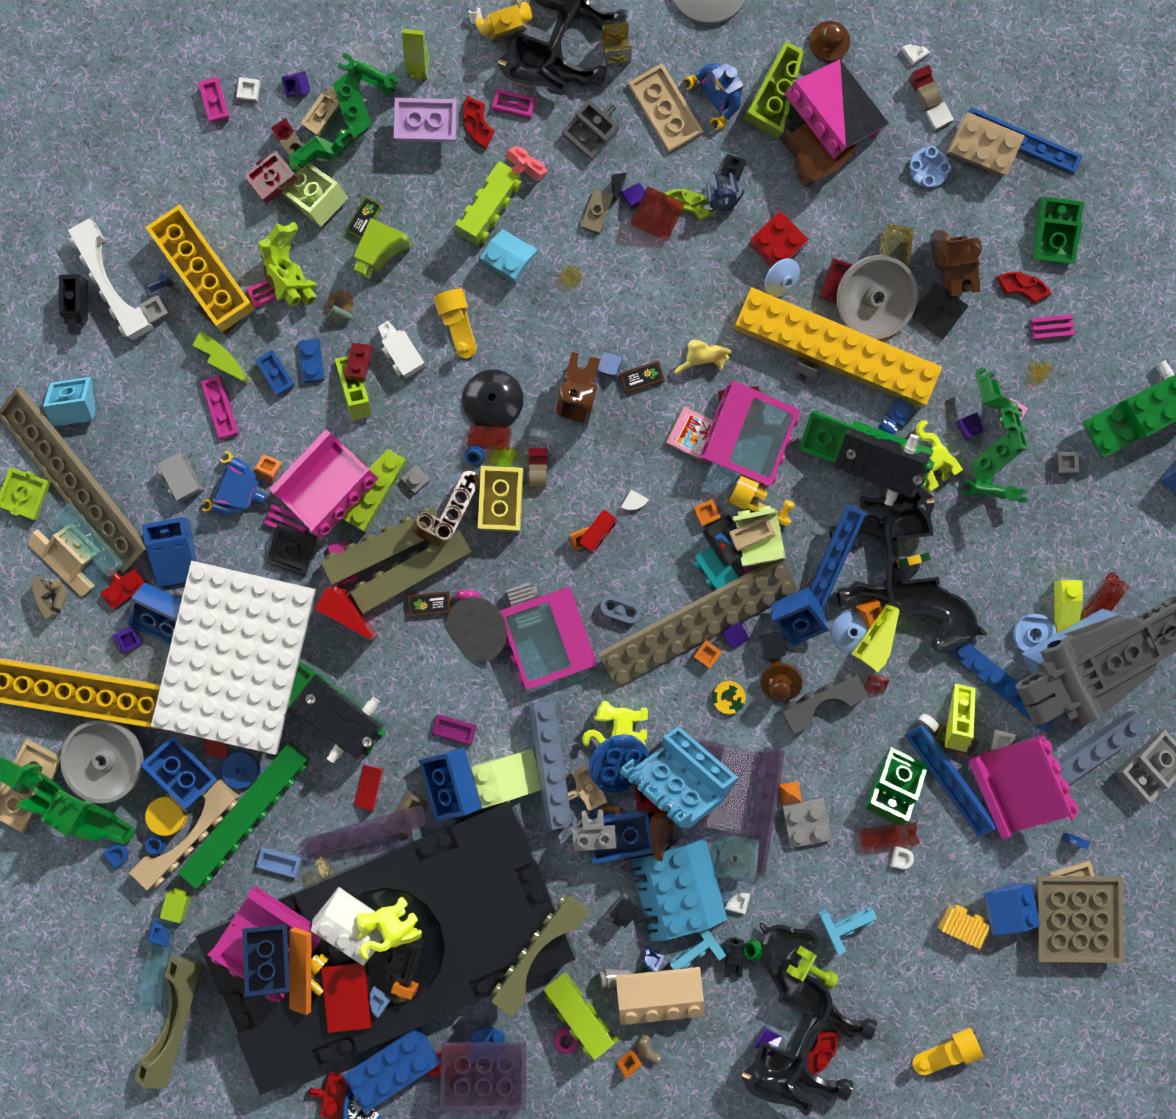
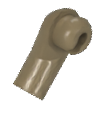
M51 579L47 583V588L51 589L55 595L52 607L63 609L68 594L67 589L62 581Z
M641 1035L640 1040L637 1041L640 1056L657 1065L661 1055L651 1050L649 1045L651 1042L650 1037Z

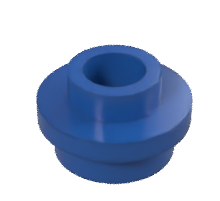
M470 446L465 452L466 461L472 466L481 465L486 457L484 450L479 446ZM473 453H476L479 457H474Z
M153 834L145 841V850L150 855H159L166 848V841L163 836ZM153 841L159 843L157 849L152 846Z

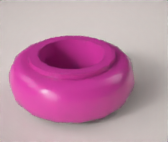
M460 590L456 592L455 597L460 601L469 597L481 598V594L477 593V591Z
M569 1027L559 1029L554 1035L553 1040L556 1049L564 1054L574 1052L579 1046L580 1041L575 1040L569 1031L571 1028ZM569 1035L572 1037V1044L563 1046L560 1042L561 1037Z

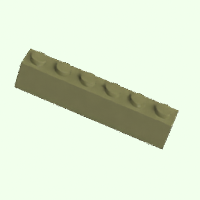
M427 507L418 512L419 514L427 512L439 518L435 508L430 509V507ZM408 516L400 520L401 524L395 527L389 525L381 529L382 533L374 536V534L368 535L358 545H355V543L347 545L343 548L344 551L339 554L333 552L325 556V561L321 563L331 584L337 585L426 542V540L417 536L412 531V524L417 516L414 518ZM419 521L420 526L428 528L425 522ZM438 531L439 535L444 533L442 531Z
M455 531L446 545L436 546L428 543L426 545L427 549L422 552L416 550L408 555V560L404 562L399 560L390 565L391 569L387 572L380 571L372 576L373 580L368 583L362 581L355 585V590L350 593L362 614L369 613L472 554L473 552L461 531Z

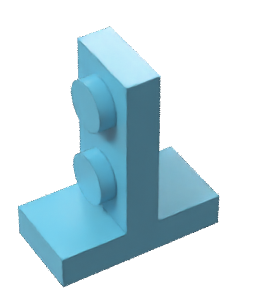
M871 907L833 924L826 909L818 912L838 955L846 952L839 936H848L854 932V929L860 926L867 927L873 924V920L877 919Z
M706 929L699 931L702 936L669 962L673 970L686 969L691 964L690 961L692 959L705 955L709 947L719 961L726 954L711 932Z

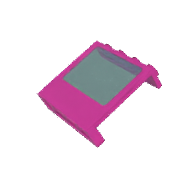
M736 381L728 382L698 459L725 467L760 482L761 486L771 487V484H774L778 474L776 471L778 466L784 461L785 454L783 453L785 448L792 440L791 432L793 427H796L799 422L800 416L798 414L800 409Z
M570 586L504 610H499L507 628L505 643L507 647L511 646L514 654L510 655L514 667L518 666L521 673L517 675L521 687L525 686L526 690L597 665Z

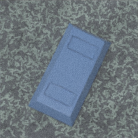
M261 847L256 868L296 879L302 858Z

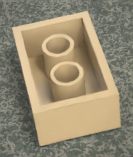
M967 112L962 117L947 154L1004 177L1008 174L1025 136Z

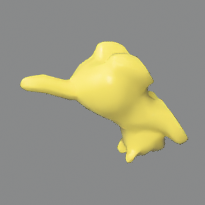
M692 340L687 345V362L678 366L674 374L677 375L692 366L710 362L722 370L729 360L727 354H730L731 350L718 345L709 347L703 341Z

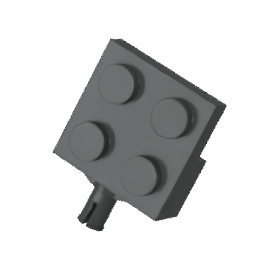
M588 99L575 113L572 121L561 131L562 135L592 161L619 132V125L609 117L617 109L616 106L610 103L602 111Z

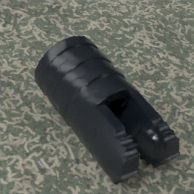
M732 937L726 940L724 977L731 976V965H737V977H743L745 942L740 938Z

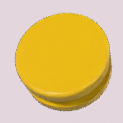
M168 796L154 800L148 806L145 814L148 828L159 836H169L180 831L188 818V812H183Z

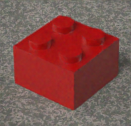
M780 210L750 239L748 245L772 267L782 259H792L806 246L809 239Z

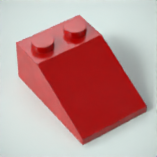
M335 585L333 588L326 587L315 610L368 639H376L378 635L354 600L348 596L349 592Z

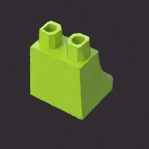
M371 218L354 255L357 259L354 270L358 272V275L370 280L374 270L379 272L391 257L403 250L412 248L414 243L403 232Z

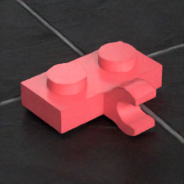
M515 146L505 154V157L516 165L511 170L517 175L524 171L535 181L544 178L548 172L542 162L533 159L522 147Z

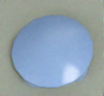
M929 146L917 151L909 164V172L913 181L925 188H933L942 184L951 169L945 154L935 146Z

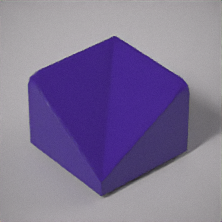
M306 71L287 74L281 77L286 97L303 95L310 92Z
M978 412L956 421L964 440L983 432Z
M764 1026L754 1042V1046L758 1049L761 1042L765 1041L778 1047L782 1036ZM769 1051L767 1055L773 1058L776 1052Z

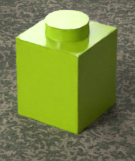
M174 888V890L166 893L160 918L177 923L183 922L186 919L192 895L186 894L187 891L181 888Z

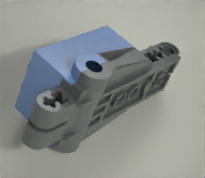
M1176 596L1164 600L1132 619L1102 608L1021 653L1031 675L1018 682L1016 689L1025 704L1033 724H1044L1059 715L1072 720L1077 725L1096 721L1103 713L1110 710L1152 676L1157 663L1176 652Z

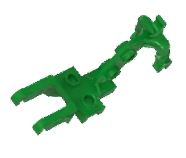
M343 53L342 58L348 60L349 63L343 65L339 62L338 68L348 72L334 82L333 87L345 124L349 129L347 131L345 129L341 130L335 136L334 144L314 136L290 155L291 170L296 172V164L304 168L315 158L334 160L338 155L341 156L343 151L350 145H354L356 140L369 131L372 126L359 89L361 80L369 83L370 86L373 85L382 90L386 97H390L389 90L391 89L394 92L397 90L395 84H398V77L394 74H385L377 70L376 67H372L362 61H356L352 59L351 55Z
M983 367L979 368L975 372V377L978 381L983 404L993 409L1001 410L1000 422L1003 428L1009 430V434L1000 438L972 461L976 483L965 480L964 483L970 484L972 488L968 492L962 491V494L969 496L977 494L1026 503L1029 501V498L1021 497L1022 494L1027 492L1026 489H1018L1016 486L1000 487L993 485L992 481L998 471L1022 452L1029 450L1024 434L1027 430L1022 426L1020 419L1023 416L1022 412L1018 411L1017 402L1003 397L999 381L996 379L991 380L995 373L988 372L986 375H982V373L986 372V369Z

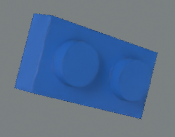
M320 339L299 341L303 382L325 380Z
M274 350L255 360L277 396L295 386V383Z

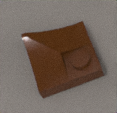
M657 812L651 817V844L655 859L663 861L664 850L671 843L675 823L668 817V812Z

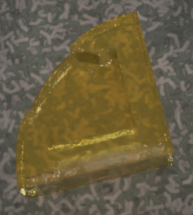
M1032 362L1030 365V383H1037L1045 379L1050 374L1053 363Z
M322 857L315 860V865L323 879L333 874L331 865L327 860Z

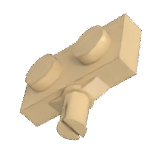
M589 764L571 772L576 783V789L568 792L569 801L580 796L588 811L607 803L603 791L590 777Z

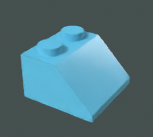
M502 229L490 241L480 260L484 266L512 283L517 284L536 254L537 249Z
M91 377L50 383L43 407L52 426H66L72 423H86L93 420L95 403Z

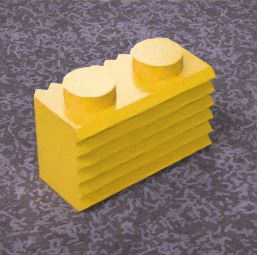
M956 904L955 908L948 905L938 928L955 938L981 949L990 930V925L985 923L987 919L976 913L974 917L967 914L968 910Z

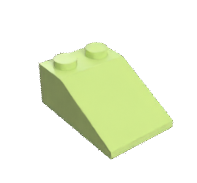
M308 163L304 168L296 164V172L294 173L298 180L281 192V194L321 227L349 197L336 181L311 163Z
M533 749L479 763L471 767L482 808L541 790Z

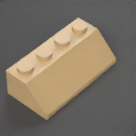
M700 967L616 976L621 1025L705 1016Z

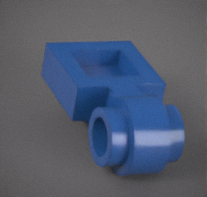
M898 398L885 414L890 420L885 418L878 429L894 435L899 429L896 425L898 424L902 427L915 410Z

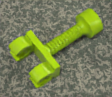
M800 946L796 952L802 956L798 967L795 968L789 965L786 972L801 981H804L807 974L810 973L819 978L820 982L828 989L834 988L838 982L837 974L831 970L822 971L813 966L817 955Z

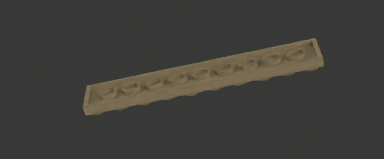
M22 387L15 388L0 408L1 421L123 573L129 571L147 551L144 539Z
M785 559L769 562L598 652L615 687H618L733 626L737 622L765 609L773 602L795 593L798 589Z

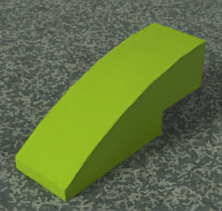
M200 331L192 346L210 355L207 363L248 384L250 380L238 361L213 338Z

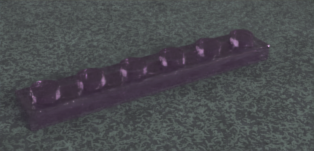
M764 747L748 839V843H752L756 847L754 873L765 875L785 757V750Z
M418 805L303 839L307 859L310 860L427 825L422 805Z

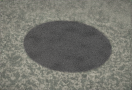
M469 597L455 603L449 611L446 623L447 633L464 657L474 661H486L494 658L501 652L506 642L507 628L501 612L495 605L483 598Z

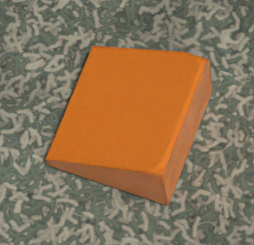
M263 454L254 468V473L257 478L273 484L282 462Z
M871 597L858 604L856 610L866 626L870 628L882 611L879 600Z

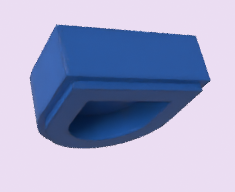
M115 844L104 851L103 855L113 868L117 869L127 861L129 850L125 845Z

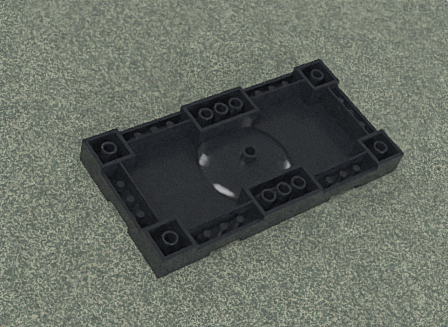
M512 800L491 806L472 816L277 899L311 923L338 887L375 912L382 907L396 905L401 897L407 902V906L404 908L405 914L399 917V920L403 922L407 920L409 914L414 913L418 919L414 928L421 930V938L425 939L412 980L418 983L419 986L411 1000L401 999L396 994L391 993L395 981L390 979L391 975H389L388 980H385L388 971H384L387 959H392L394 952L390 951L391 948L383 952L375 951L365 963L369 1003L370 993L374 986L389 996L391 1001L378 1018L373 1014L370 1006L371 1028L328 1033L324 991L318 996L311 990V1012L307 1015L289 1009V993H286L280 1003L277 1001L272 1002L265 996L245 998L244 979L232 976L229 973V969L223 965H216L211 961V957L208 956V953L214 949L234 917L206 928L196 935L218 993L223 995L238 1032L236 1035L260 1095L320 1070L321 1067L353 1053L365 1051L472 1005L479 999L492 994L491 992L495 986L505 981L507 978L504 976L511 965L516 966L519 961L517 957L524 947L526 949L532 944L530 941L531 937L537 930L541 932L545 926L543 924L545 918L549 913L554 914L557 910ZM567 932L554 938L541 949L530 966L526 981L576 960V952ZM324 939L321 940L311 955V959L315 954L326 956L328 960L323 966L357 962ZM320 969L312 979L323 988L322 969Z

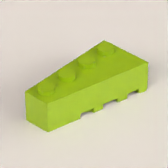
M788 41L779 50L743 117V120L776 139L783 134L786 117L789 112L790 101L785 93L796 81L804 53L803 50Z
M501 161L496 164L485 180V189L480 188L475 194L473 206L468 204L465 208L463 220L458 218L455 223L458 235L477 247L481 243L485 244L490 236V228L498 224L501 218L500 212L502 209L506 210L511 202V194L513 191L517 192L522 184V181H520L521 175H517L511 170V167Z
M387 449L368 468L379 479L342 519L368 532L408 461Z
M567 973L561 974L543 989L546 992L544 996L549 1004H554L559 1010L557 1012L562 1022H567L571 1027L569 1030L575 1040H580L584 1045L582 1049L588 1058L592 1057L596 1060L620 1041L616 1035L614 1037L610 1036L609 1026L604 1020L595 1017L597 1014L595 1008L588 1000L584 1002L582 999L584 997L583 993Z

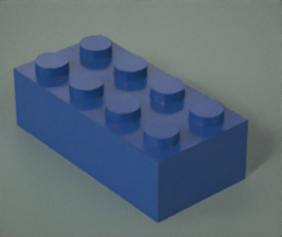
M420 1026L411 1030L343 1076L365 1114L442 1062Z

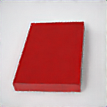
M355 962L322 966L328 1033L371 1028L366 964L363 966Z

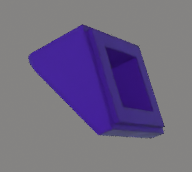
M640 182L622 191L630 210L649 201V196Z
M740 621L721 632L732 650L750 639Z
M134 626L111 635L120 654L142 645Z

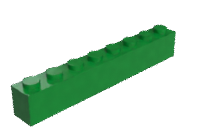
M292 742L288 743L178 871V874L196 889L202 885L206 887L214 878L211 874L216 869L219 871L227 863L225 859L229 853L233 855L241 846L239 841L243 837L248 838L255 830L252 826L256 821L261 822L267 816V808L270 805L275 806L282 798L279 794L284 789L288 790L295 783L293 778L298 772L302 774L308 768L309 764L307 762L310 757Z

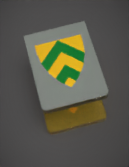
M628 22L602 26V46L605 65L631 62L632 46H629ZM614 45H619V46H620V47L611 48V47L614 46Z
M887 224L882 230L879 255H887L889 235L905 237L902 263L907 266L910 263L914 227Z

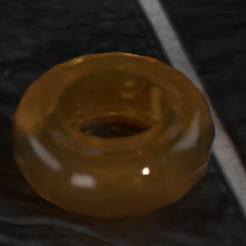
M336 290L331 293L328 298L330 310L335 305L336 298L344 297L346 304L341 309L350 312L353 307V298L350 293L345 290Z

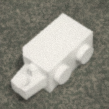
M389 321L378 327L383 338L382 343L385 346L382 350L388 359L392 357L396 363L393 365V368L398 376L403 375L406 379L426 367L405 331H397Z

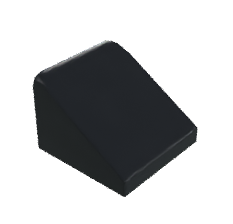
M627 173L613 174L611 176L615 200L619 199Z

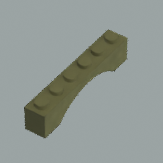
M570 893L566 897L562 896L555 905L558 907L554 914L549 913L543 921L545 926L541 932L537 930L530 939L532 942L528 949L523 948L517 957L519 961L516 966L511 965L504 975L507 977L502 984L498 983L491 992L493 994L492 1003L511 1017L514 1016L525 1001L526 978L536 955L554 938L566 932L577 930L590 912L588 906Z
M170 956L164 976L170 993L168 1017L157 1041L140 1059L134 1079L144 1089L167 1088L168 1081L171 1078L180 1040L184 1034V1026L190 1013L191 1002L196 993L198 978L202 972L203 964L193 957Z

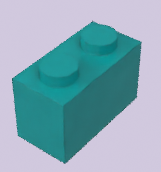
M711 546L694 557L695 562H693V565L699 573L703 571L707 577L704 581L710 590H717L739 578L730 564L726 567L723 566Z

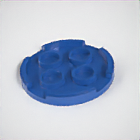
M627 734L613 736L602 742L593 752L589 761L590 777L603 791L612 793L625 791L632 783L620 773L621 768L632 759L634 760V767H636L649 757V752L643 742L635 736Z

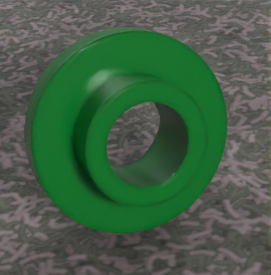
M755 939L747 941L744 945V956L750 961L760 960L763 956L762 944Z

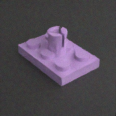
M395 98V141L456 143L457 99Z

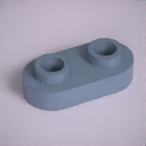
M607 596L601 601L600 608L606 616L626 623H634L640 618L641 611L635 603L615 596ZM609 602L614 603L615 608L613 610L607 609ZM628 609H632L634 611V615L632 617H628L626 615V611Z

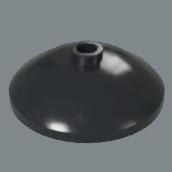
M496 369L485 370L474 375L466 384L462 395L465 414L473 424L485 430H501L510 426L519 417L524 402L523 392L517 380L510 374ZM494 394L496 399L494 401L488 400L489 395Z

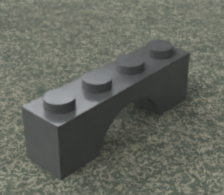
M847 673L839 677V682L824 684L821 686V691L815 694L811 691L802 696L803 700L797 703L793 700L785 704V709L781 710V713L791 733L796 734L812 726L816 707L827 699H839L847 706H852L868 698L869 696L859 676Z

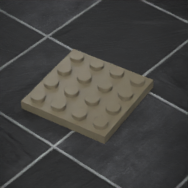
M1036 876V907L1040 926L1036 927L1038 962L1124 963L1123 877Z

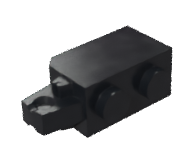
M80 274L59 275V314L64 319V323L68 324V333L71 335H81V324L88 321V280Z

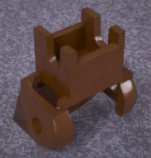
M806 122L793 133L788 129L783 132L784 138L782 143L794 156L793 170L796 172L801 184L805 187L810 186L815 180L825 178L838 170L847 162L856 146L855 144L849 146L836 159H833Z
M944 230L933 231L930 236V244L934 265H938L940 268L942 287L947 289L951 296L962 295V284L964 291L972 290V293L981 292L978 267L980 266L979 256L982 250L980 239L978 237L968 239L966 236L950 238Z
M572 352L564 383L558 390L556 412L558 416L584 422L583 428L587 429L597 391V386L594 384L600 359L590 357L587 367L581 369L577 366L579 354ZM570 392H576L577 396L570 394ZM569 406H574L575 411L569 412L567 408Z

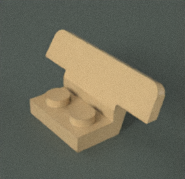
M73 523L54 534L50 541L38 529L32 533L28 540L29 546L80 596L88 594L95 585L81 571L86 564L98 557L101 551Z

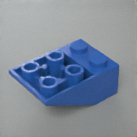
M181 517L143 524L142 530L145 547L158 587L185 583L191 561L197 562L190 519Z

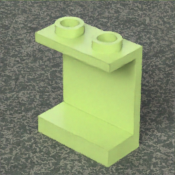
M771 506L758 508L759 511L750 513V510L738 512V516L733 517L737 528L768 515L776 533L773 537L741 550L743 567L786 559L777 510L775 508L771 509Z

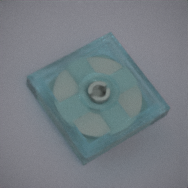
M718 835L714 877L756 883L759 840Z

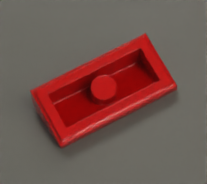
M602 510L579 542L591 553H595L618 523L617 519L606 510Z
M363 765L355 806L370 811L375 810L384 769Z

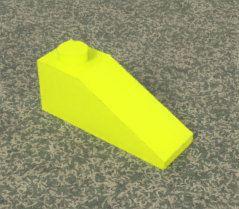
M1082 580L1054 581V611L1057 633L1080 621L1083 603Z
M886 604L851 654L876 672H879L886 665L887 659L891 654L899 609Z
M959 684L954 685L946 728V748L966 752L973 739L975 688Z

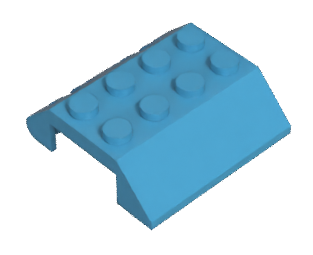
M679 726L663 737V746L636 767H634V760L632 759L620 770V773L630 783L639 784L638 790L643 792L660 810L669 811L668 817L680 828L692 827L718 807L738 780L734 773Z
M705 838L665 850L663 861L656 860L654 854L640 855L629 859L631 868L641 867L633 870V875L646 874L647 880L637 882L636 887L645 888L638 891L642 909L652 908L644 911V916L657 915L658 921H652L647 924L648 930L655 929L649 932L651 941L670 940L712 928L728 920Z

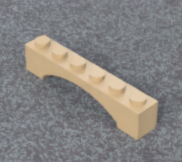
M223 779L217 781L203 795L206 800L202 814L191 833L178 846L168 853L152 858L150 855L144 857L129 872L146 890L152 887L158 888L165 881L163 876L167 872L172 873L180 865L177 861L182 856L186 858L194 850L192 846L197 841L199 843L202 842L209 835L207 830L211 826L215 828L224 819L222 817L223 813L226 810L230 812L236 805V800L240 796Z

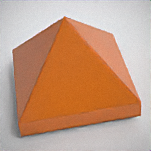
M589 527L569 534L573 551L584 548L579 541Z
M798 781L778 784L781 805L802 802Z
M632 1049L616 1062L625 1079L642 1066ZM633 1058L634 1063L631 1064L629 1067L623 1065L629 1059Z

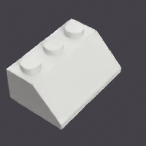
M338 887L312 922V932L363 966L369 959L364 960L359 955L360 946L367 941L380 943L383 939L378 929H374L362 940L358 939L360 932L357 927V915L359 913H374L375 911L340 887ZM369 949L367 951L369 958L373 955L375 950Z

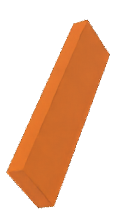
M294 927L290 929L289 1009L307 1015L311 1012V933Z

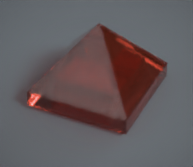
M870 674L864 688L867 691L884 694L889 678L879 674ZM872 681L880 683L881 687L870 684Z

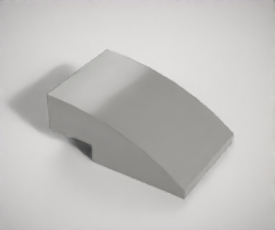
M1162 730L1146 742L1113 773L1141 805L1151 804L1163 789H1169L1176 781V741L1166 730Z

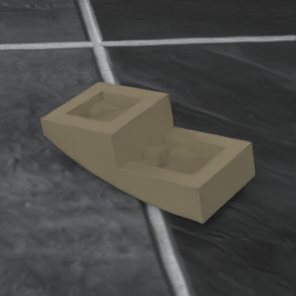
M34 576L32 578V588L37 605L45 619H54L59 613L48 600V597L53 592L47 588V583L42 576Z

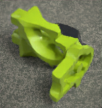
M295 222L287 226L276 224L270 234L264 240L257 243L259 256L264 263L263 275L275 290L277 300H286L289 306H296L301 300L305 305H312L317 298L313 292L317 283L306 280L300 265H296L295 262L289 259V251L292 249L291 241L298 231L297 224Z

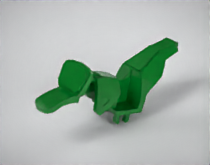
M0 756V781L11 787L15 792L27 794L31 790L35 793V795L19 801L17 807L21 810L41 814L42 822H46L64 836H77L91 841L109 839L122 845L129 843L134 836L135 828L112 812L90 801H80L67 794L58 784L42 773L43 767L40 764H26L21 767Z

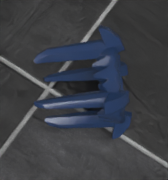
M713 172L714 194H712L710 182L706 184L708 205L703 207L707 211L728 210V212H732L735 210L734 207L743 197L744 190L739 191L733 173H729L732 190L728 189L726 184L723 183L724 191H721L716 172Z

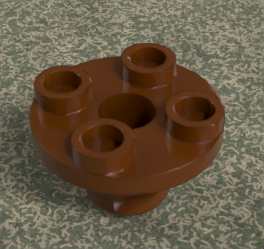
M825 21L818 24L811 32L809 38V47L813 55L827 63L841 59L847 53L850 46V36L847 29L835 21Z
M776 661L763 671L760 683L766 696L782 702L789 701L800 693L803 680L802 674L794 666Z

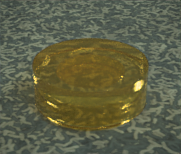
M567 266L561 273L562 282L568 287L577 286L582 278L581 271L575 266Z

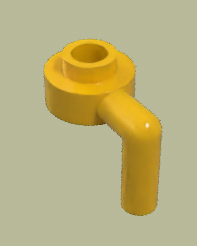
M315 954L311 959V990L318 996L321 995L324 989L312 978L328 960L323 954L320 956Z

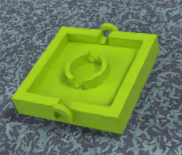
M9 467L0 491V508L9 510L11 514L16 516L22 515L37 520L51 482L37 477L29 471L23 472Z

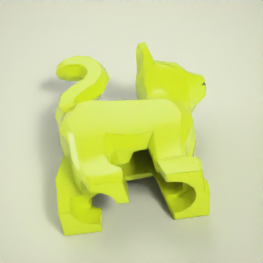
M922 420L916 426V434L923 441H931L933 444L931 449L934 450L931 460L935 464L926 480L927 484L924 488L925 491L930 492L939 486L933 473L935 470L938 469L940 471V479L945 481L950 477V471L953 475H956L963 469L958 461L949 454L946 447L941 444L940 439L935 434L924 432V427L927 426L928 422Z
M601 701L597 714L593 717L597 721H613L611 737L622 734L632 735L639 738L645 745L647 730L641 729L639 732H634L633 722L647 720V708L633 711L625 707L614 708L608 701ZM588 730L582 737V743L586 747L589 745L591 738H594L599 745L607 740L596 730Z
M403 897L399 898L394 906L382 907L374 913H359L357 915V927L360 932L359 940H362L374 929H378L384 940L382 944L374 941L363 943L359 948V955L362 959H369L367 953L369 949L383 952L389 948H395L401 944L411 943L421 938V930L414 928L418 921L414 913L409 914L407 920L403 922L399 920V917L405 914L404 908L407 906V902Z

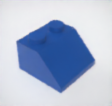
M805 588L771 604L772 621L792 646L830 631L821 606L809 588Z
M1010 883L983 893L992 935L1025 932L1040 926L1032 884Z

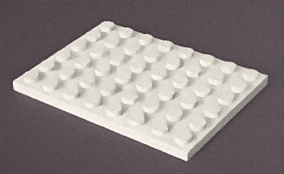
M191 561L151 726L277 754L316 589Z

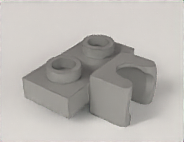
M598 810L595 820H590L587 812L582 811L583 827L572 828L574 851L616 848L615 825L604 826L602 810Z

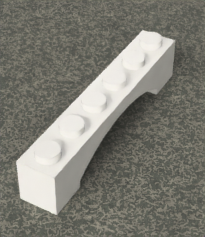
M89 218L69 229L68 231L71 235L69 240L75 249H79L81 262L85 267H89L91 280L94 284L98 283L101 289L99 294L105 302L109 303L111 308L108 310L112 317L119 321L120 326L118 328L122 335L134 340L154 329L140 307L135 309L129 306L112 287L102 260V243L105 239L96 223Z

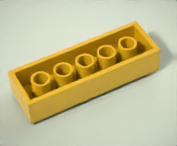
M180 204L145 227L221 333L256 310Z

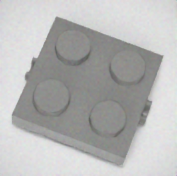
M823 798L782 806L785 820L783 826L784 830L787 831L790 848L831 840L829 815L826 813Z

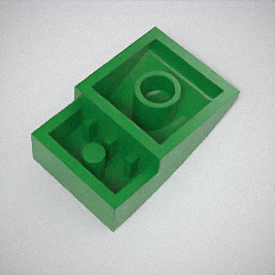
M1045 196L1039 197L1033 242V259L1075 264L1083 225L1081 217L1084 202Z
M890 747L873 783L864 809L900 826H904L910 819L914 803L918 801L928 768L927 765Z

